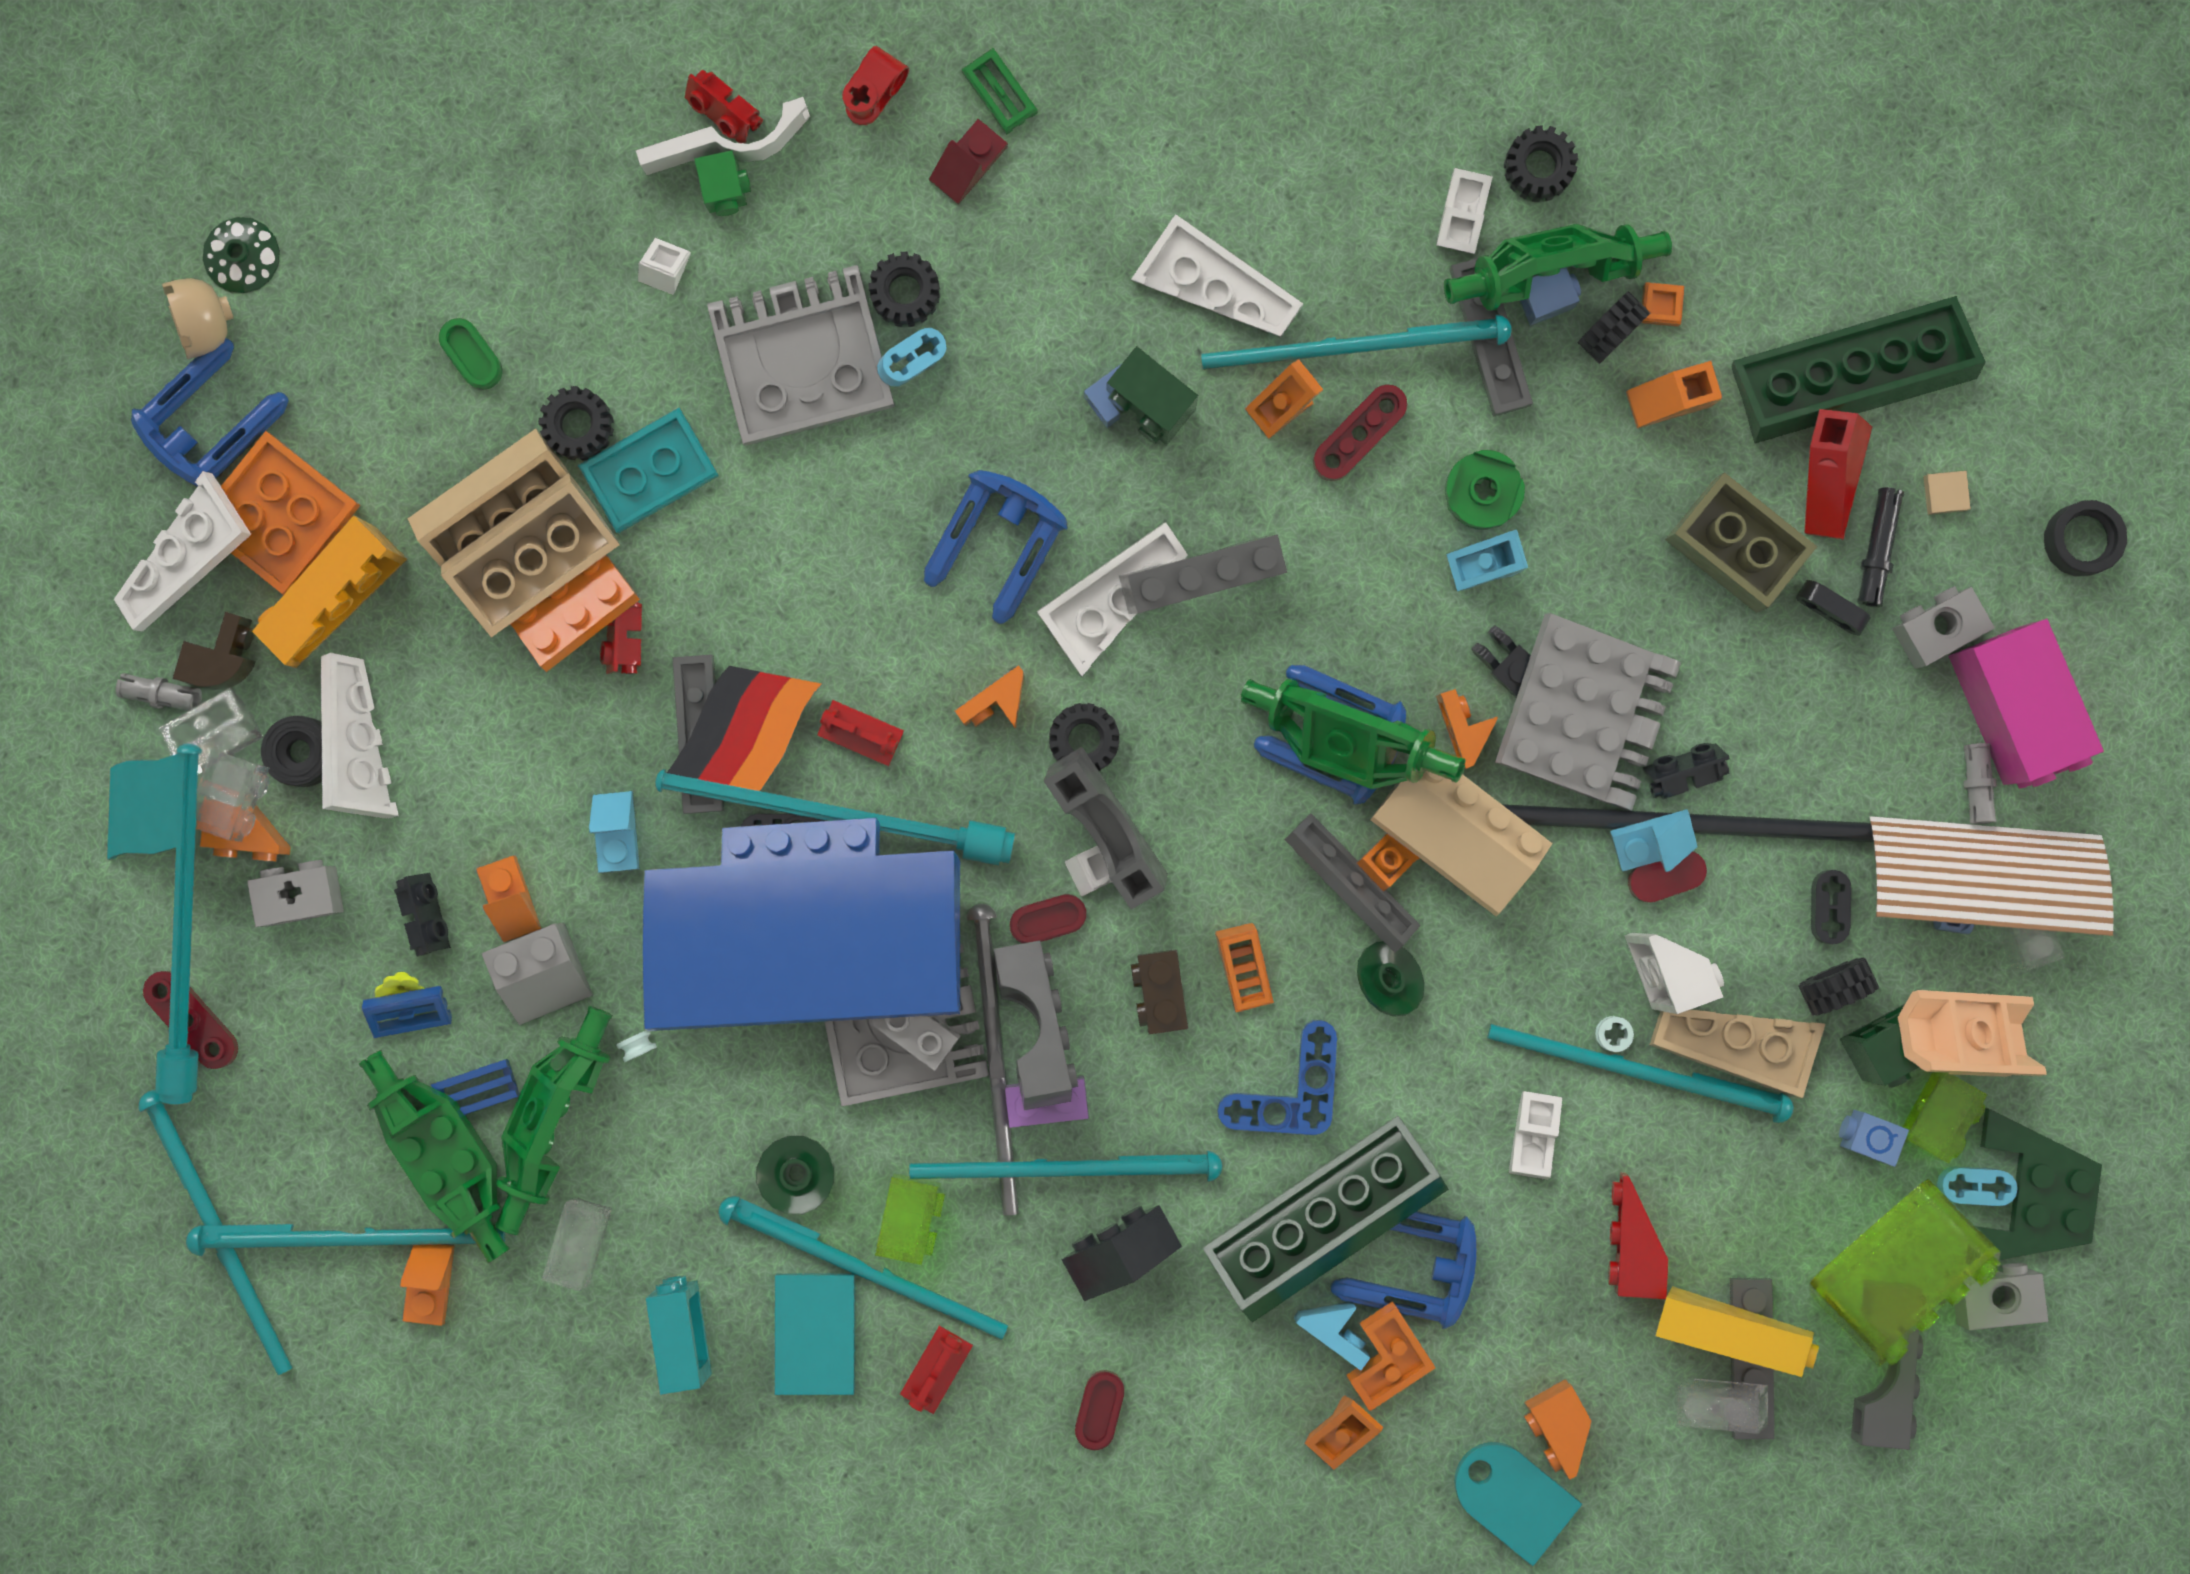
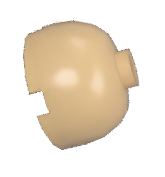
M189 278L163 283L162 287L165 295H167L170 304L169 309L181 344L185 348L187 359L202 356L216 350L224 342L228 334L226 321L233 319L227 297L218 298L213 287L202 280Z

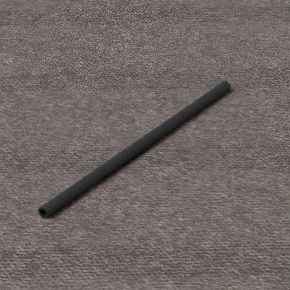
M1502 804L1528 825L1619 829L1672 814L1666 812ZM1689 814L1694 834L1874 843L1871 823Z

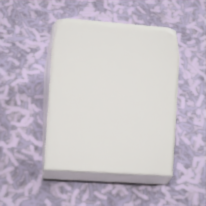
M655 238L639 262L638 281L673 295L691 252Z
M1098 846L1065 861L1081 896L1112 882Z

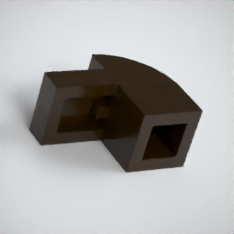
M225 612L214 649L184 641L172 679L216 690L231 688L241 683L251 673L256 661L241 657L243 650H247L253 640V628L250 627L252 620Z

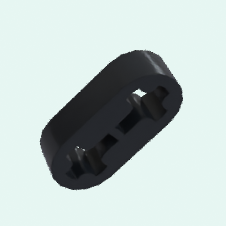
M1806 580L1796 596L1797 601L1853 635L1860 636L1871 618L1860 607L1826 586L1812 580Z
M1837 870L1820 872L1813 879L1811 887L1812 934L1821 943L1832 945L1843 942L1848 937L1851 928V882L1847 875ZM1830 876L1833 877L1834 883L1841 886L1840 892H1834L1833 905H1830L1829 892L1822 890L1823 883H1829ZM1829 909H1833V922L1840 924L1839 931H1834L1832 938H1829L1828 931L1821 928L1822 923L1829 921Z

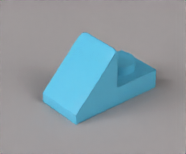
M1517 530L1446 554L1457 591L1467 590L1496 579L1512 577L1528 568Z
M633 791L593 795L589 833L595 834L598 873L640 869Z
M1687 809L1610 831L1622 871L1661 861L1665 872H1668L1698 847Z
M1347 1302L1301 1310L1294 1316L1299 1326L1359 1370H1362L1370 1359L1367 1351L1363 1349L1366 1342L1349 1329L1344 1334L1340 1332L1356 1310L1354 1303Z

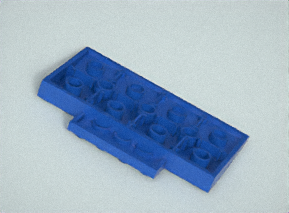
M877 818L722 828L721 865L645 870L643 901L645 1030L662 1031L960 1014L959 857L954 850L879 855L880 822Z

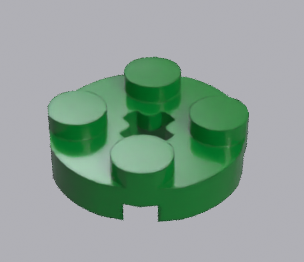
M1493 450L1477 451L1462 458L1453 466L1446 479L1445 497L1448 510L1462 524L1474 529L1488 530L1502 526L1518 512L1524 499L1525 484L1519 471L1515 468V463L1506 455ZM1484 480L1490 481V489L1495 491L1494 497L1487 496L1485 500L1478 498L1479 493L1474 491V486L1481 485Z

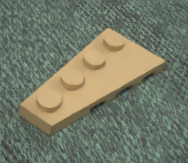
M1688 1010L1679 1014L1660 1011L1650 1046L1801 1099L1805 1093L1825 1024L1796 1022L1786 1019L1758 1018L1738 1014H1720L1700 1010Z

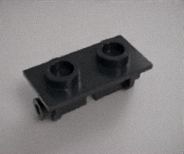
M1702 743L1692 747L1691 752L1685 754L1661 756L1655 759L1653 764L1642 767V769L1653 781V783L1649 784L1653 798L1661 797L1664 800L1689 791L1686 778L1692 776L1695 788L1722 781L1723 776L1729 774V767L1726 760L1730 759L1729 755L1716 743Z
M424 873L403 877L404 879L396 881L397 889L394 890V893L398 900L401 915L414 914L415 921L404 924L410 950H415L416 957L434 951L451 948L448 939V927L442 918L437 899L438 891L432 881L431 874Z

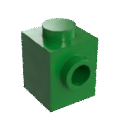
M733 150L694 158L704 205L709 213L716 212L717 216H729L737 213L739 207L747 205L745 193L751 192L748 173L746 169H739L738 160Z

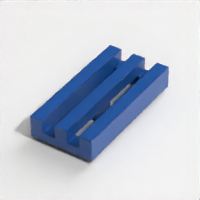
M441 986L363 1000L362 1011L373 1038L451 1024L452 1020L450 1009L447 1010V1000L442 997L443 990ZM436 1010H437V1012L427 1013V1014H422V1015H416V1016H414L415 1014H420V1013H425V1012H430V1011H436ZM398 1018V1019L390 1020V1021H384V1022H379V1023L377 1022V1021H382V1020H387V1019Z
M508 1059L431 1084L432 1088L445 1093L444 1088L502 1069L504 1077L448 1095L454 1101H458L505 1084L508 1085V1092L461 1107L460 1110L463 1115L520 1095Z

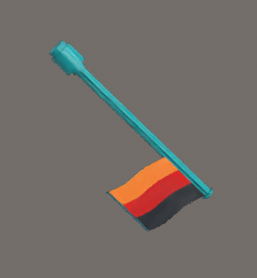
M729 666L721 674L709 692L690 739L666 773V769L661 770L655 780V786L659 792L665 789L825 821L877 818L880 822V831L954 845L956 850L963 851L962 859L999 866V862L1009 864L1015 833L1007 832L1006 827L969 820L968 828L960 826V830L761 792L783 759L803 710L822 684Z

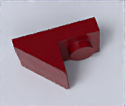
M977 119L957 143L954 140L948 143L929 177V181L959 205L1007 149L1008 143L980 119Z

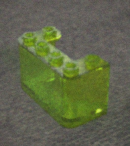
M1927 1179L1826 1265L1811 1280L1809 1284L1810 1295L1878 1368L1886 1361L1892 1366L1909 1351L1907 1348L1909 1343L1907 1341L1912 1332L1916 1329L1921 1333L1925 1332L1940 1318L1936 1311L1944 1304L1949 1302L1951 1306H1954L1970 1292V1289L1966 1286L1967 1284L1971 1286L1977 1282L1982 1287L1999 1272L1997 1268L2001 1264L1999 1261L2001 1251Z

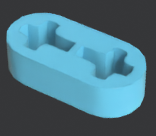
M924 328L889 349L880 358L877 365L878 374L882 381L890 386H901L933 366L944 356L946 351V341L943 335L933 328ZM931 342L934 345L931 353L928 351L918 357L915 352L923 343ZM906 358L909 363L901 372L896 371L893 373L889 367L893 362L898 363Z
M1948 1167L1941 1172L1937 1181L1938 1191L1941 1196L1948 1201L1958 1204L2004 1206L2013 1201L2018 1190L2017 1182L2008 1172L1992 1168ZM1959 1174L1960 1180L1972 1183V1189H1959L1956 1196L1955 1190L1949 1189L1948 1185L1949 1181H1956ZM1996 1177H1998L1999 1182L2004 1183L2006 1188L2005 1191H1999L1997 1198H1995V1193L1982 1190V1183L1993 1184L1996 1182Z

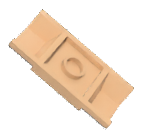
M1917 990L1911 993L1898 1016L1904 1057L1926 1072L2002 1077L2011 1075H2047L2045 1066L2027 1055L2022 1023L2034 1006L2033 997Z

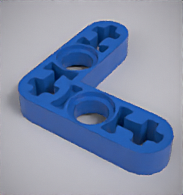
M1312 1020L1302 1029L1297 1097L1230 1093L1221 1099L1217 1108L1218 1117L1222 1124L1234 1130L1317 1135L1325 1132L1331 1125L1337 1049V1035L1333 1026L1326 1021ZM1319 1026L1323 1027V1033L1330 1036L1329 1042H1323L1321 1045V1055L1329 1054V1062L1319 1059L1306 1061L1307 1052L1315 1054V1044L1312 1041H1308V1034L1315 1033L1316 1027ZM1312 1066H1321L1327 1072V1081L1320 1088H1312L1305 1081L1306 1071ZM1304 1092L1312 1095L1327 1093V1100L1325 1102L1318 1099V1111L1325 1114L1324 1120L1317 1121L1316 1127H1310L1309 1121L1303 1119V1113L1310 1112L1312 1101L1311 1099L1303 1100ZM1232 1100H1238L1240 1107L1245 1109H1253L1251 1101H1260L1256 1111L1258 1124H1250L1252 1120L1251 1115H1240L1238 1122H1231L1230 1115L1224 1114L1225 1107L1232 1106ZM1274 1102L1283 1105L1286 1112L1285 1119L1277 1125L1268 1124L1263 1117L1265 1107Z

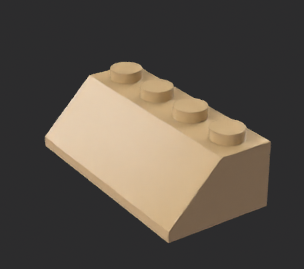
M537 429L531 431L408 518L417 541L440 567L447 560L569 473L553 449L546 444L547 442L542 438Z
M568 473L441 565V576L490 637H493L620 544L593 503L570 473Z
M1425 771L1417 783L1408 781L1396 783L1371 818L1373 823L1495 916L1501 913L1529 879L1553 844L1463 774L1457 783Z

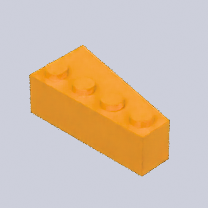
M353 516L297 581L288 588L275 606L268 608L262 613L258 619L259 624L252 632L284 665L297 668L407 558L374 525Z

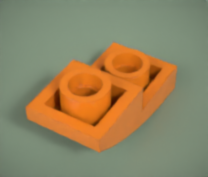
M1387 833L1357 864L1384 892L1420 858Z

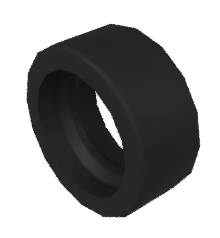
M2082 500L2058 510L2049 520L2044 532V549L2050 562L2061 572L2074 577L2091 576L2113 567L2123 556L2127 545V528L2121 515L2110 505L2097 500ZM2078 516H2090L2097 519L2103 525L2107 534L2106 549L2095 560L2080 561L2069 553L2064 543L2066 525Z

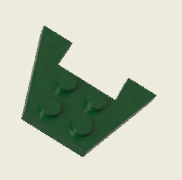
M1985 1108L1980 1147L2019 1153L2015 1180L2018 1190L2016 1197L2013 1199L2009 1230L1970 1225L1965 1264L1971 1266L2091 1244L2102 1164L1989 1108Z

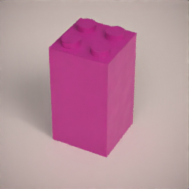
M2047 618L2019 626L1949 655V659L1985 743L1990 744V754L2003 785L2017 784L2019 789L2030 785L2037 787L2055 780V774L2067 770L2073 772L2093 764L2091 757L2104 752Z

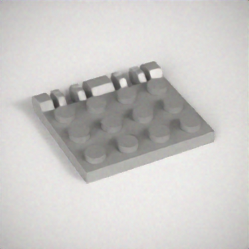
M858 265L843 268L849 292L847 297H843L837 271L828 273V284L834 296L832 301L820 303L818 297L819 289L816 281H814L813 277L806 278L804 281L811 305L809 307L803 308L796 281L769 288L776 313L774 316H768L762 291L753 292L752 300L759 320L745 323L742 302L738 296L729 298L735 326L730 327L723 300L707 304L744 446L895 407L890 386L884 383L878 374L877 365L882 355Z
M1545 614L1495 763L1606 804L1632 811L1637 796L1621 789L1610 787L1611 782L1632 789H1639L1641 783L1639 779L1632 775L1615 772L1619 759L1628 761L1629 764L1634 766L1646 767L1649 757L1623 749V746L1626 742L1647 750L1653 749L1661 724L1634 713L1637 708L1663 716L1666 708L1664 705L1653 700L1640 698L1644 685L1661 693H1670L1673 683L1648 675V671L1676 678L1681 662L1642 649L1557 615Z
M960 944V953L964 952L963 945ZM960 967V978L969 976L968 969ZM971 985L960 987V1014L935 1015V1017L947 1025L946 1018L976 1012ZM873 1019L825 1021L841 1106L989 1076L986 1060L955 1066L954 1062L957 1059L984 1054L983 1045L972 1044L962 1049L953 1051L951 1049L940 1066L934 1071L870 1023ZM978 1021L949 1026L962 1035L974 1033L975 1030L980 1029Z

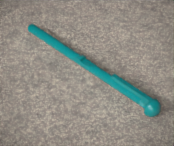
M1495 315V319L1407 328V332L1346 339L1332 337L1317 342L1201 354L1203 369L1493 338H1496L1497 345H1502L1510 338L1512 327L1507 318Z
M1490 1024L1487 1039L1773 1114L1774 1123L1785 1122L1793 1114V1102L1783 1093L1778 1095L1695 1072L1690 1077L1623 1059L1624 1056L1617 1054L1607 1055Z
M155 1090L146 1092L140 1098L139 1111H147L204 1226L222 1225L163 1102L159 1100V1093ZM215 1248L216 1254L225 1267L277 1375L292 1369L293 1367L235 1249Z
M1207 1151L1203 1155L1118 1156V1160L1047 1161V1159H1036L1023 1162L909 1163L910 1179L1206 1174L1207 1182H1210L1220 1176L1223 1165L1216 1153Z
M728 1197L719 1206V1218L727 1226L732 1219L1001 1340L1006 1333L1007 1324L892 1274L885 1267L883 1273L872 1269L858 1258L818 1241L817 1238L821 1235L820 1233L743 1200L740 1197Z
M293 1224L199 1225L191 1229L186 1237L188 1250L197 1256H203L206 1248L476 1244L470 1234L465 1235L463 1233L453 1239L450 1235L453 1230L450 1228L375 1230L371 1227H365V1233L353 1234L336 1230L292 1231ZM496 1228L505 1242V1232Z

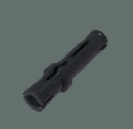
M1883 487L1878 489V499L1866 559H1862L1860 566L1864 570L1859 597L1857 598V603L1860 605H1864L1866 602L1868 607L1883 606L1887 577L1889 573H1892L1894 566L1890 561L1900 508L1904 497V491L1897 490V493H1895V488Z

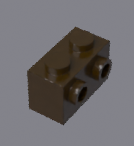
M1177 950L1138 954V963L1131 964L1134 988L1142 987L1144 1002L1136 1003L1139 1026H1147L1149 1035L1188 1029Z

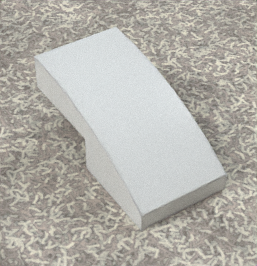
M1457 168L1453 169L1436 245L1475 254L1492 176Z
M1522 1092L1509 1166L1510 1174L1547 1180L1551 1178L1555 1138L1559 1134L1562 1097Z

